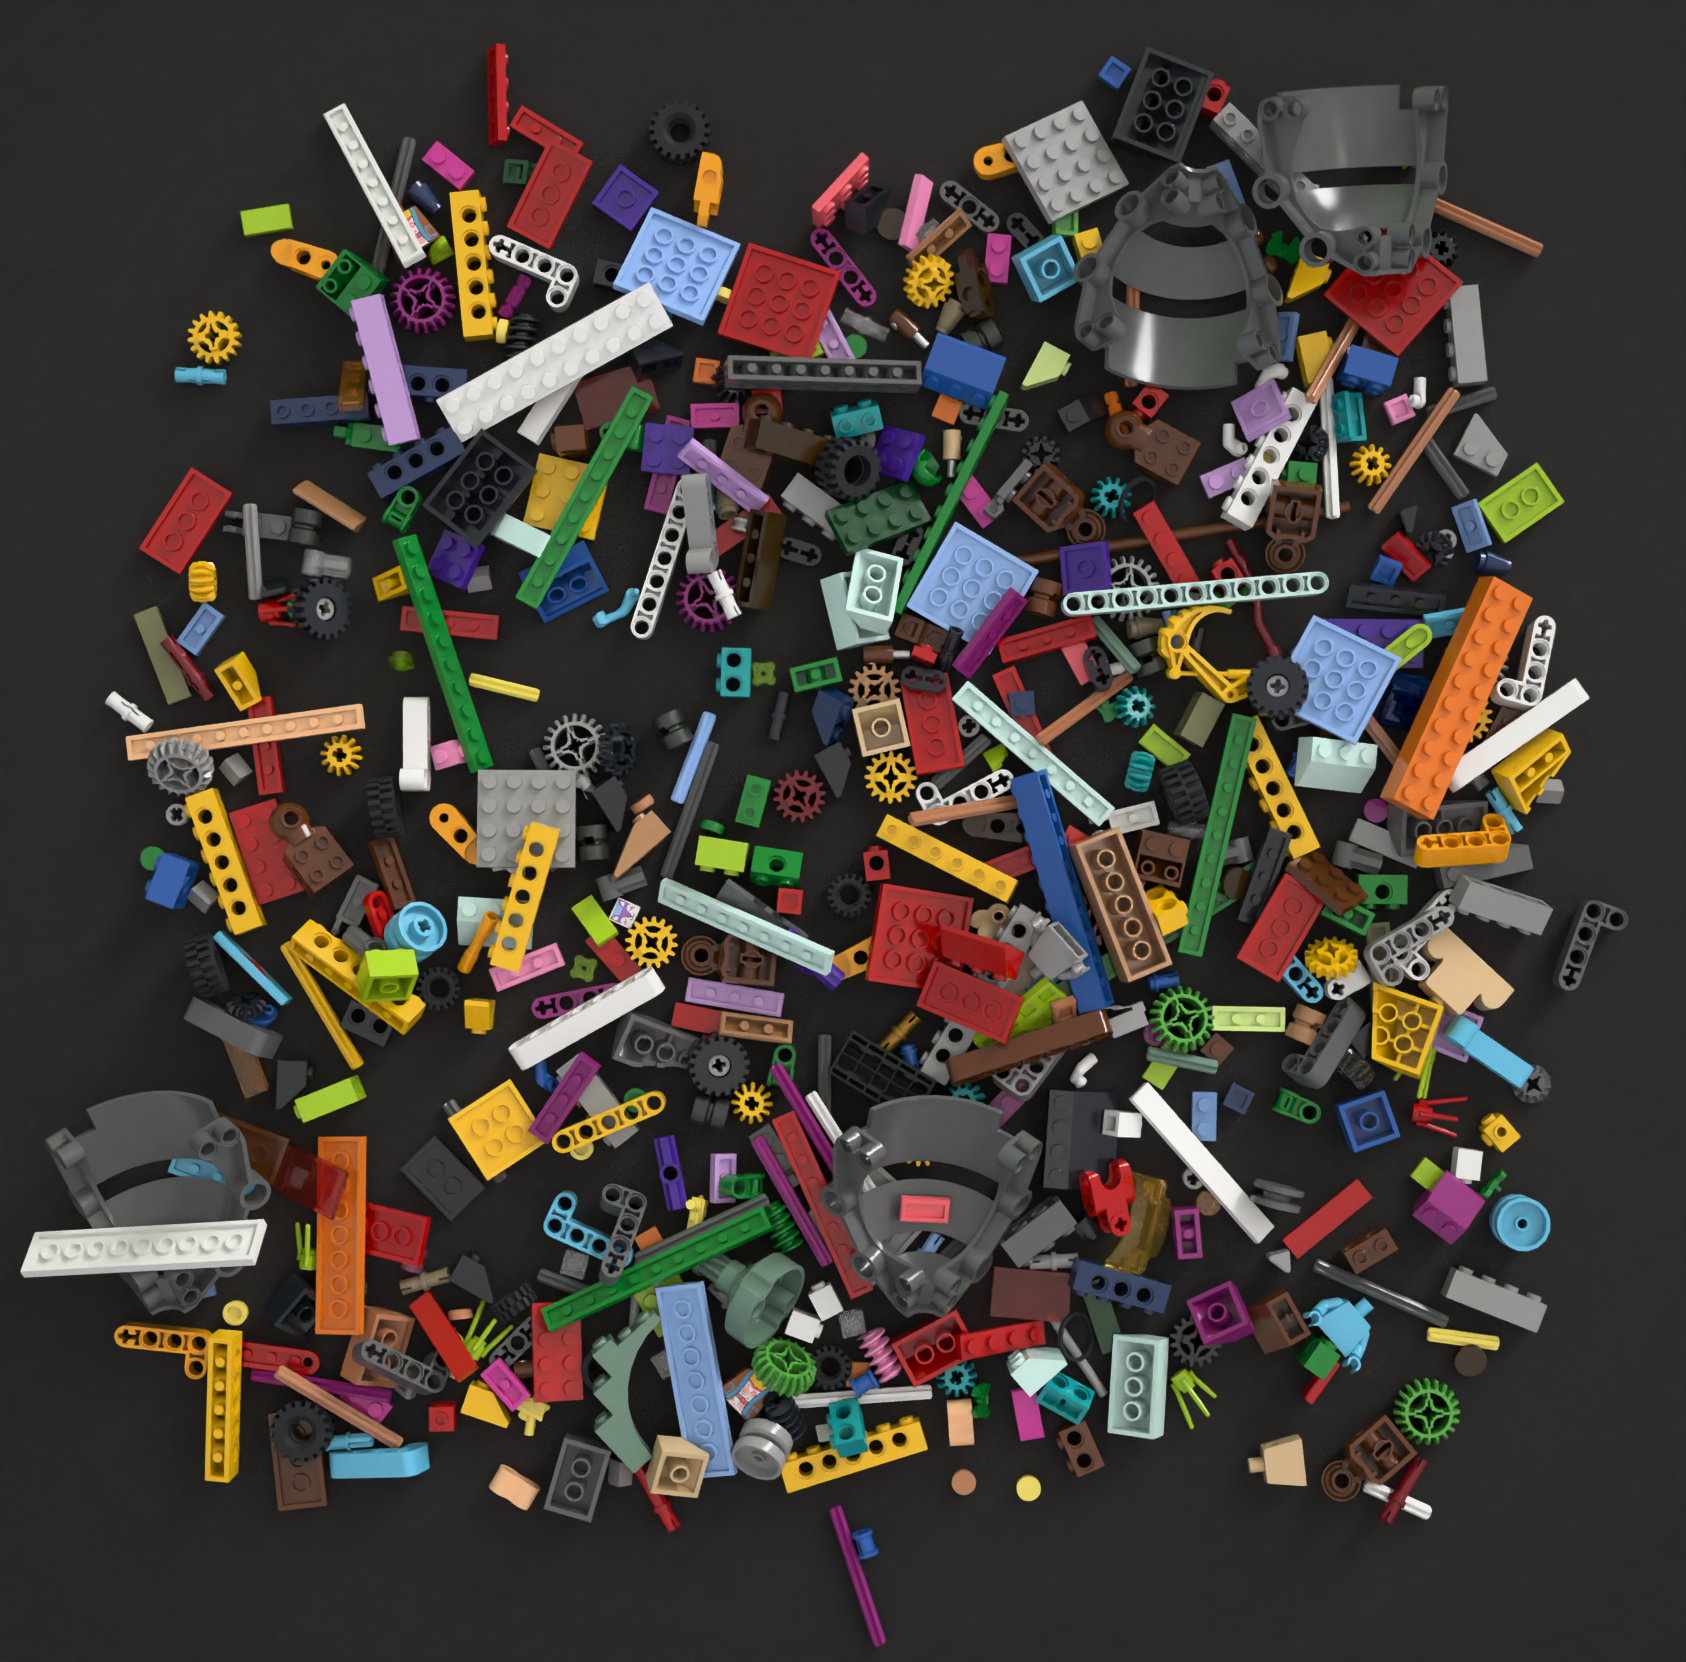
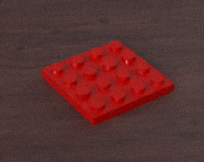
M1381 230V234L1387 235V230ZM1429 254L1427 258H1418L1412 271L1408 274L1362 276L1346 268L1325 292L1323 297L1398 358L1462 286L1463 281Z
M749 243L720 324L718 336L783 357L813 358L841 272Z
M880 883L865 980L923 989L934 960L962 971V968L950 965V959L942 956L940 928L944 924L969 932L974 898Z

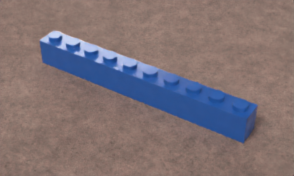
M1046 769L1010 779L1011 792L1018 804V816L1023 821L1025 840L1031 848V859L1038 872L1039 887L1044 892L1046 911L1050 914L1052 923L1059 921L1089 955L1083 960V964L1086 968L1090 967V970L1078 978L1067 980L1072 987L1073 996L1076 999V1007L1079 1014L1106 1008L1115 1002L1074 863L1067 847L1068 843Z

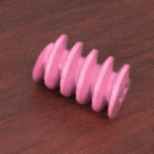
M884 1327L872 1329L857 1339L864 1340L859 1346L860 1349L868 1348L864 1357H873L868 1365H877L878 1367L873 1374H882V1377L878 1380L879 1384L897 1376L903 1367L900 1361L896 1362L898 1359L897 1354L891 1353L894 1350L892 1345H886L890 1339L888 1336H882L885 1332Z

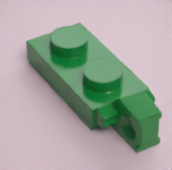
M348 422V428L334 426L333 436L346 439L345 444L351 445L353 448L396 453L401 450V444L389 446L388 442L384 441L381 433V428L384 426Z

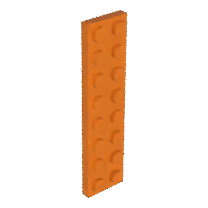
M367 1136L318 1137L315 1334H364Z

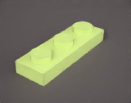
M1212 1006L1211 1015L1215 1017L1211 1021V1024L1214 1025L1212 1030L1285 1032V1007Z

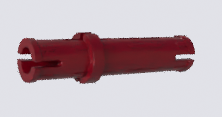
M173 635L160 643L188 680L187 684L189 686L192 685L204 703L217 694L205 679L204 672L199 671Z
M1417 1455L1413 1457L1393 1493H1389L1387 1496L1388 1501L1377 1516L1383 1522L1386 1515L1389 1514L1385 1522L1389 1526L1393 1524L1399 1510L1405 1507L1406 1498L1428 1465L1427 1461L1423 1459L1420 1465L1416 1467L1421 1458Z

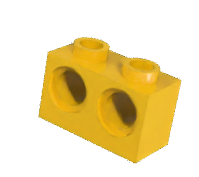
M1160 884L1145 891L1162 936L1189 924L1186 916L1188 914L1187 906L1184 901H1179L1172 890L1168 891Z

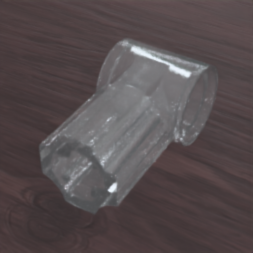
M304 549L301 573L317 577L325 575L348 579L352 566L351 558L329 555L326 552L313 549Z

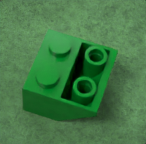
M343 249L319 281L316 288L350 316L349 308L352 307V300L380 294L390 280L372 264Z

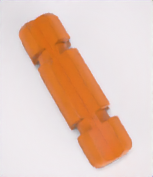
M1111 391L1104 395L1106 405H1109L1108 412L1110 416L1118 411H1123L1121 404L1118 403L1119 397L1116 391ZM1119 425V430L1122 434H1130L1128 425Z

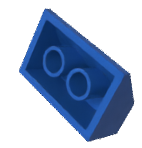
M938 332L924 368L921 386L988 410L989 402L994 394L1006 357Z
M584 540L572 546L537 610L544 623L609 591ZM532 566L519 572L522 582L525 581Z

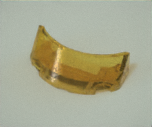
M1131 1171L1136 1199L1131 1203L1129 1214L1131 1227L1129 1232L1121 1237L1117 1247L1105 1260L1104 1265L1123 1273L1141 1275L1146 1270L1149 1258H1156L1165 1240L1170 1222L1171 1199L1166 1198L1165 1191L1168 1186L1165 1180Z

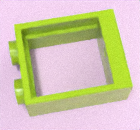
M356 1075L294 1100L296 1103L294 1111L297 1118L302 1119L303 1123L364 1099L367 1096L359 1076Z

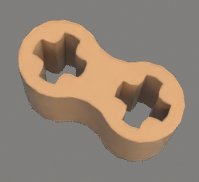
M971 1398L947 1400L950 1446L974 1445Z
M503 1464L499 1467L489 1484V1488L494 1493L508 1499L523 1510L529 1509L541 1489L534 1481Z

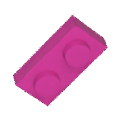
M438 141L422 158L425 164L459 191H462L476 174L472 168Z
M988 233L985 263L991 284L1007 285L1012 235Z
M739 403L690 404L691 427H694V430L730 429L740 425Z
M972 476L960 501L981 529H984L993 522L991 518L983 513L984 508L991 499L974 476Z
M500 1357L480 1374L512 1412L532 1394Z
M339 1396L350 1406L378 1423L383 1421L394 1406L391 1402L386 1403Z

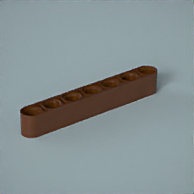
M1100 1009L1010 1038L1007 1044L998 1042L948 1059L945 1065L952 1086H961L1105 1039L1113 1034V1030L1105 1009Z

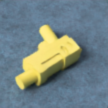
M700 1195L698 1198L692 1197V1200L686 1202V1207L690 1210L687 1229L703 1222L704 1217H706L708 1200H705L703 1195Z
M530 1395L516 1408L520 1411L518 1414L520 1419L526 1421L524 1435H534L536 1419L542 1422L544 1413L550 1409V1405L547 1404L548 1402L534 1403L533 1396Z

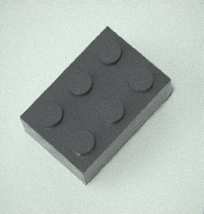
M1053 1192L1011 1224L1002 1237L1000 1244L1018 1268L1022 1265L1026 1267L1036 1259L1035 1255L1039 1252L1050 1250L1056 1244L1054 1241L1060 1236L1066 1237L1075 1230L1074 1226L1077 1222Z
M570 1432L566 1433L544 1509L587 1522L592 1521L612 1450L606 1443Z

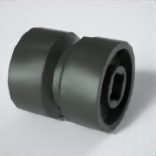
M990 318L978 323L977 329L969 328L959 334L961 341L991 352L1004 345L997 327Z
M293 508L290 522L294 526L289 528L287 542L305 547L319 548L321 534L317 531L319 528H322L324 514L308 509Z
M1157 636L1127 646L1131 654L1141 664V668L1137 672L1138 678L1146 677L1168 668L1165 658L1156 650L1158 648ZM1152 655L1153 661L1146 663L1144 658Z
M680 708L651 721L656 733L662 735L660 742L665 752H670L694 740L689 727L683 725L685 719Z
M607 824L576 827V838L581 843L578 847L579 861L610 858L609 845L605 843V840L608 838ZM591 837H593L595 844H591Z
M697 1093L690 1123L704 1126L707 1123L711 1129L723 1131L731 1101L722 1098L712 1100L710 1095Z

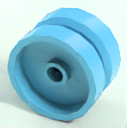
M412 902L405 906L388 921L384 929V940L388 950L397 948L414 949L417 963L422 962L438 950L447 938L445 919L436 908L424 902Z
M1509 1194L1500 1198L1493 1205L1489 1214V1226L1493 1235L1501 1243L1517 1251H1530L1538 1248L1546 1241L1550 1232V1217L1547 1210L1539 1202L1522 1194Z

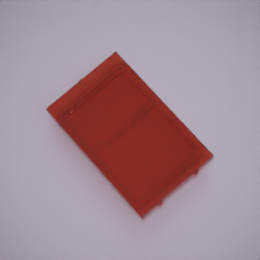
M628 366L579 381L574 392L582 415V421L587 431L599 428L606 422L613 421L632 386L654 397L646 413L659 410L660 406L651 376L636 379L631 367Z
M288 1144L273 1190L334 1220L349 1173L345 1169L303 1148Z
M994 1267L990 1316L1062 1322L1070 1313L1071 1287L1067 1285L1070 1274Z

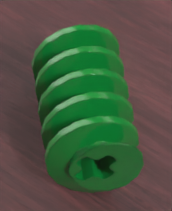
M779 1199L771 1202L765 1210L774 1231L769 1239L778 1240L773 1248H781L782 1251L780 1253H785L801 1245L804 1240L801 1237L795 1238L800 1231L799 1229H791L796 1222L795 1220H787L792 1214L790 1211H783L787 1206L785 1202H779L781 1200Z

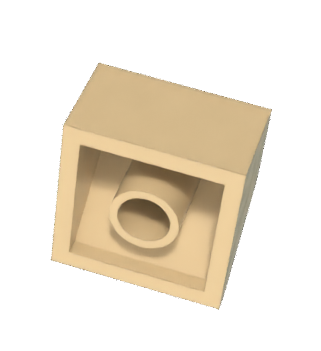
M900 698L852 709L862 757L910 746Z
M657 1435L652 1458L646 1473L650 1493L698 1498L709 1460V1453L681 1437Z

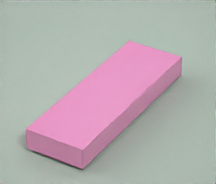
M922 174L914 175L898 242L900 246L909 252L919 244L933 182Z
M556 942L524 955L519 972L497 966L489 969L496 990L499 992L566 964Z

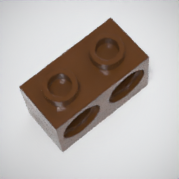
M584 424L554 427L555 434H551V445L555 453L557 452L561 458L590 456L588 431Z
M1381 1225L1339 1249L1350 1270L1355 1274L1360 1273L1398 1250L1387 1229Z
M1084 1417L1079 1425L1071 1421L1057 1427L1059 1435L1055 1436L1060 1449H1066L1069 1457L1065 1458L1070 1472L1075 1471L1077 1476L1081 1477L1105 1466ZM1072 1431L1080 1433L1079 1439L1075 1442L1067 1440L1068 1434ZM1088 1454L1090 1459L1087 1463L1080 1464L1077 1462L1078 1456Z

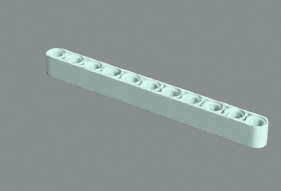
M1306 572L1074 592L1068 594L1062 600L1061 609L1065 615L1076 617L1191 607L1195 605L1203 606L1319 595L1327 590L1329 580L1322 572ZM1312 578L1320 580V590H1315L1311 587L1310 581ZM1287 580L1295 581L1297 584L1295 592H1290L1287 589ZM1263 582H1269L1272 585L1273 591L1271 594H1266L1262 591ZM1239 584H1244L1248 587L1249 592L1247 596H1241L1238 593L1237 587ZM1214 586H1220L1223 588V598H1217L1214 596ZM1191 588H1196L1200 592L1199 600L1195 601L1189 597L1188 593ZM1171 590L1175 593V602L1170 603L1165 600V591ZM1143 592L1149 593L1152 598L1151 604H1143L1140 601V594ZM1122 594L1127 598L1128 602L1125 607H1120L1116 604L1115 598L1117 595ZM1097 596L1103 600V607L1101 609H1096L1091 605L1092 597ZM1072 598L1078 601L1079 609L1077 611H1071L1067 608L1068 599Z

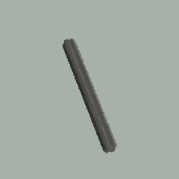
M410 137L402 139L390 188L400 204H402L416 146L415 139ZM381 225L372 265L384 275L391 244Z
M711 741L706 743L660 876L663 878L672 879L719 750L717 743Z
M763 1193L636 1252L634 1255L635 1260L639 1264L761 1206L766 1208L770 1205V1201L767 1195Z
M1316 1259L1313 1264L1312 1270L1348 1287L1442 1328L1446 1327L1448 1323V1315L1320 1259Z

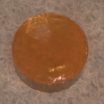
M1203 1191L1196 1198V1207L1205 1216L1215 1215L1221 1207V1204L1210 1191Z

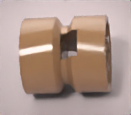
M1297 1003L1292 1014L1294 1021L1289 1022L1284 1035L1310 1046L1318 1034L1316 1030L1323 1026L1326 1015Z

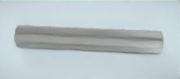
M248 503L243 505L249 599L260 600L263 597L261 595L262 572L258 512L256 504Z

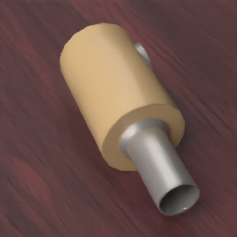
M943 430V460L947 461V477H956V461L961 460L962 437L960 430Z

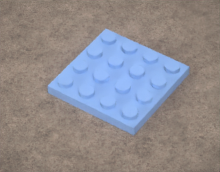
M651 207L613 283V289L628 294L650 282L666 311L703 326L740 249V243Z
M954 522L906 606L948 631L950 626L961 628L964 631L961 639L969 643L972 636L978 631L1008 589L1011 587L1024 597L1039 571L961 524Z
M1313 615L1290 657L1292 662H1298L1301 665V669L1305 670L1309 682L1307 701L1303 704L1300 712H1295L1294 715L1356 746L1402 658ZM1280 681L1276 683L1274 693H1279L1281 689H1285V687L1281 686Z

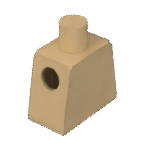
M1298 1434L1263 1443L1260 1445L1261 1457L1248 1458L1249 1472H1263L1264 1480L1268 1484L1307 1486L1302 1439Z

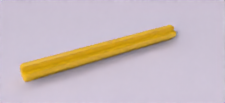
M291 941L284 943L280 947L283 955L352 1070L359 1068L364 1064V1061L345 1029L339 1027L341 1022L303 960L288 950Z

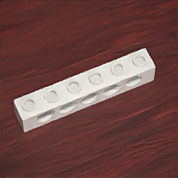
M1294 387L1281 393L1289 412L1293 416V421H1287L1256 439L1254 446L1257 448L1253 455L1250 454L1245 460L1243 467L1246 469L1243 475H1239L1232 486L1235 489L1232 496H1228L1222 504L1221 509L1224 511L1221 518L1244 531L1253 527L1269 497L1272 479H1278L1316 404L1307 403L1304 397L1305 393ZM1274 432H1278L1282 436V442L1275 440ZM1263 453L1270 455L1271 463L1264 461ZM1253 473L1259 476V485L1253 482ZM1242 494L1249 498L1248 506L1242 503Z

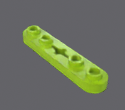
M1425 624L1413 625L1384 648V650L1402 658L1397 670L1431 642L1432 631Z

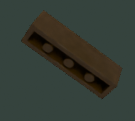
M760 415L759 419H749L744 448L818 470V466L815 463L816 460L819 461V451H824V445L831 443V439L835 437L830 435H821L820 437L815 435L814 430L806 428L797 430L794 429L795 425L792 423L780 422L778 424L774 422V418Z
M750 508L734 597L737 606L770 611L787 515Z

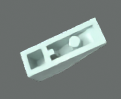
M508 514L503 516L490 533V535L502 542L540 558L551 537Z

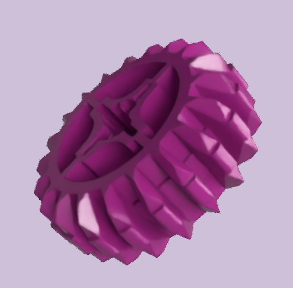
M417 268V275H414L411 270H408L409 278L405 279L404 276H400L402 285L398 283L393 285L398 292H391L390 294L392 298L397 299L390 302L392 308H397L392 313L395 317H399L398 322L400 325L406 323L405 328L408 331L414 327L415 333L419 334L423 327L425 334H429V327L432 326L435 332H437L439 328L436 324L440 322L442 326H446L447 323L443 318L451 319L453 317L448 310H455L456 308L454 304L449 303L456 300L454 294H449L454 289L452 285H447L448 279L446 277L440 279L441 274L438 271L432 275V270L427 268L425 274H423L421 268ZM428 283L421 290L411 289L418 284ZM435 287L441 291V306L433 301ZM406 296L413 301L411 315H408L405 310ZM422 297L424 299L426 297L430 304L426 303L424 305L422 303L421 306L416 298L420 299ZM431 311L435 313L429 318L418 319L425 312Z
M723 570L722 573H723L724 578H725V576H726V571ZM687 574L686 579L690 583L688 585L684 582L680 583L685 592L677 591L676 593L677 596L683 597V600L676 601L677 606H685L679 610V614L684 615L688 613L684 621L688 623L693 619L694 621L691 626L693 629L700 623L701 632H705L706 625H710V631L715 632V624H718L720 630H723L724 625L722 621L724 620L731 625V619L727 620L724 612L721 615L719 614L717 609L719 601L713 600L715 610H712L707 602H702L705 599L703 589H706L707 594L711 597L716 596L715 591L708 589L705 581L709 580L707 577L709 574H695L696 578L694 579ZM730 576L726 579V582L729 588L732 589L734 592L736 591L737 584L730 586V584L734 580V578ZM698 584L701 595L697 600L689 604L690 593ZM706 608L711 612L713 618L704 619L692 611Z

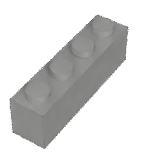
M1478 284L1461 286L1442 307L1446 311L1443 328L1444 332L1448 333L1449 343H1446V355L1450 357L1451 367L1448 368L1449 381H1453V388L1478 386L1488 381Z
M797 473L781 495V499L784 501L782 505L792 513L795 510L803 515L802 520L811 527H814L816 524L823 530L821 534L830 541L837 540L824 514L826 510L842 504Z
M1460 874L1449 898V901L1456 906L1455 910L1461 914L1469 915V913L1476 914L1477 918L1489 922L1490 919L1495 920L1498 925L1510 929L1513 926L1526 935H1531V933L1541 935L1553 911L1543 900Z
M579 1054L556 1071L558 1073L556 1079L559 1083ZM597 1073L576 1105L579 1108L583 1106L588 1113L586 1118H589L621 1103ZM625 1110L626 1115H627L629 1118H632V1117L629 1115V1113ZM606 1115L603 1118V1124L607 1128H613L616 1124L615 1118L611 1115ZM635 1123L604 1136L602 1139L608 1146L613 1145L614 1148H617L639 1131L640 1128Z
M1461 1265L1458 1269L1450 1268L1440 1294L1535 1333L1538 1332L1547 1308L1546 1304L1540 1302L1542 1297L1530 1292L1526 1296L1518 1293L1519 1288L1505 1283L1504 1287L1495 1284L1496 1279L1484 1274L1479 1278L1472 1275L1473 1270Z

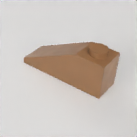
M652 810L646 815L642 812L632 821L635 825L629 831L610 878L613 883L670 834L671 831Z

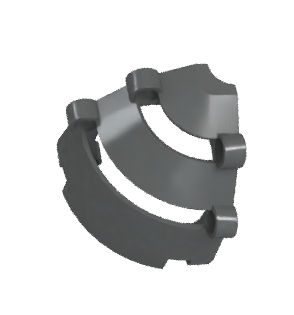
M1400 84L1279 92L1277 96L1261 101L1258 108L1257 125L1266 174L1260 176L1255 181L1252 189L1253 198L1262 208L1271 209L1281 206L1305 237L1300 243L1299 254L1306 265L1314 268L1322 267L1335 260L1362 276H1379L1386 274H1408L1412 271L1418 258L1428 257L1432 242L1430 225L1438 195L1444 194L1447 185V165L1444 161L1448 113V92L1446 86H1421L1415 88L1412 96L1413 109L1399 110ZM1272 102L1277 107L1275 115L1270 111V104ZM1416 166L1415 184L1344 186L1296 192L1292 181V174L1308 171L1357 167ZM1269 179L1276 181L1280 187V196L1277 201L1270 200L1265 194V184ZM1381 230H1387V235H1382ZM1365 231H1369L1372 236L1370 243L1364 239ZM1315 238L1322 239L1327 245V255L1323 260L1318 259L1312 253L1311 245Z
M1180 162L1169 167L1142 193L1133 190L1122 196L1114 212L1118 222L1097 253H1089L1083 256L1073 270L1074 280L1082 287L1074 324L1075 336L1091 351L1101 348L1105 349L1104 369L1122 378L1148 386L1177 390H1203L1236 385L1238 364L1249 362L1256 370H1261L1279 363L1281 344L1276 307L1281 306L1283 303V292L1278 280L1272 274H1268L1254 236L1257 233V223L1253 212L1246 204H1239L1222 173L1215 166L1207 169H1194ZM1161 221L1182 227L1213 225L1223 233L1227 241L1204 247H1180L1157 241L1142 231L1150 225ZM1115 276L1123 283L1151 295L1181 300L1212 299L1246 290L1247 307L1244 310L1231 314L1208 318L1159 316L1132 308L1112 296L1113 278Z
M150 1091L111 1099L86 1109L94 1128L76 1137H73L67 1128H63L44 1139L49 1153L70 1190L68 1193L73 1204L82 1217L88 1221L92 1229L246 1220L250 1210L262 1207L270 1198V1184L257 1171L251 1170L246 1140L239 1128L228 1118H219L213 1101L197 1094L180 1091ZM170 1159L209 1161L222 1173L227 1184L200 1177L165 1178L133 1187L107 1201L103 1200L97 1188V1184L123 1171L147 1163ZM255 1185L254 1189L249 1194L245 1195L247 1190L251 1186ZM243 1266L120 1272L118 1274L124 1282H128L152 1315L169 1309L187 1313L198 1305L220 1276L231 1277L237 1274Z
M919 1095L903 1097L870 1108L865 1127L860 1129L852 1126L835 1141L833 1147V1181L821 1189L820 1199L822 1204L831 1214L840 1217L856 1250L850 1257V1263L854 1272L865 1281H875L894 1307L907 1318L917 1313H930L943 1318L950 1312L972 1283L979 1282L986 1275L992 1265V1254L1012 1221L1020 1217L1030 1203L1032 1192L1028 1190L1041 1155L1042 1142L1024 1130L1015 1137L1001 1130L1004 1112L997 1108L952 1096ZM909 1161H933L953 1164L978 1172L999 1183L994 1201L965 1186L935 1179L894 1181L875 1187L863 1194L862 1189L864 1180L869 1172L887 1165ZM901 1195L949 1197L948 1223L899 1221ZM930 1231L955 1238L966 1244L967 1247L953 1259L928 1251H912L896 1256L889 1252L880 1242L903 1232Z

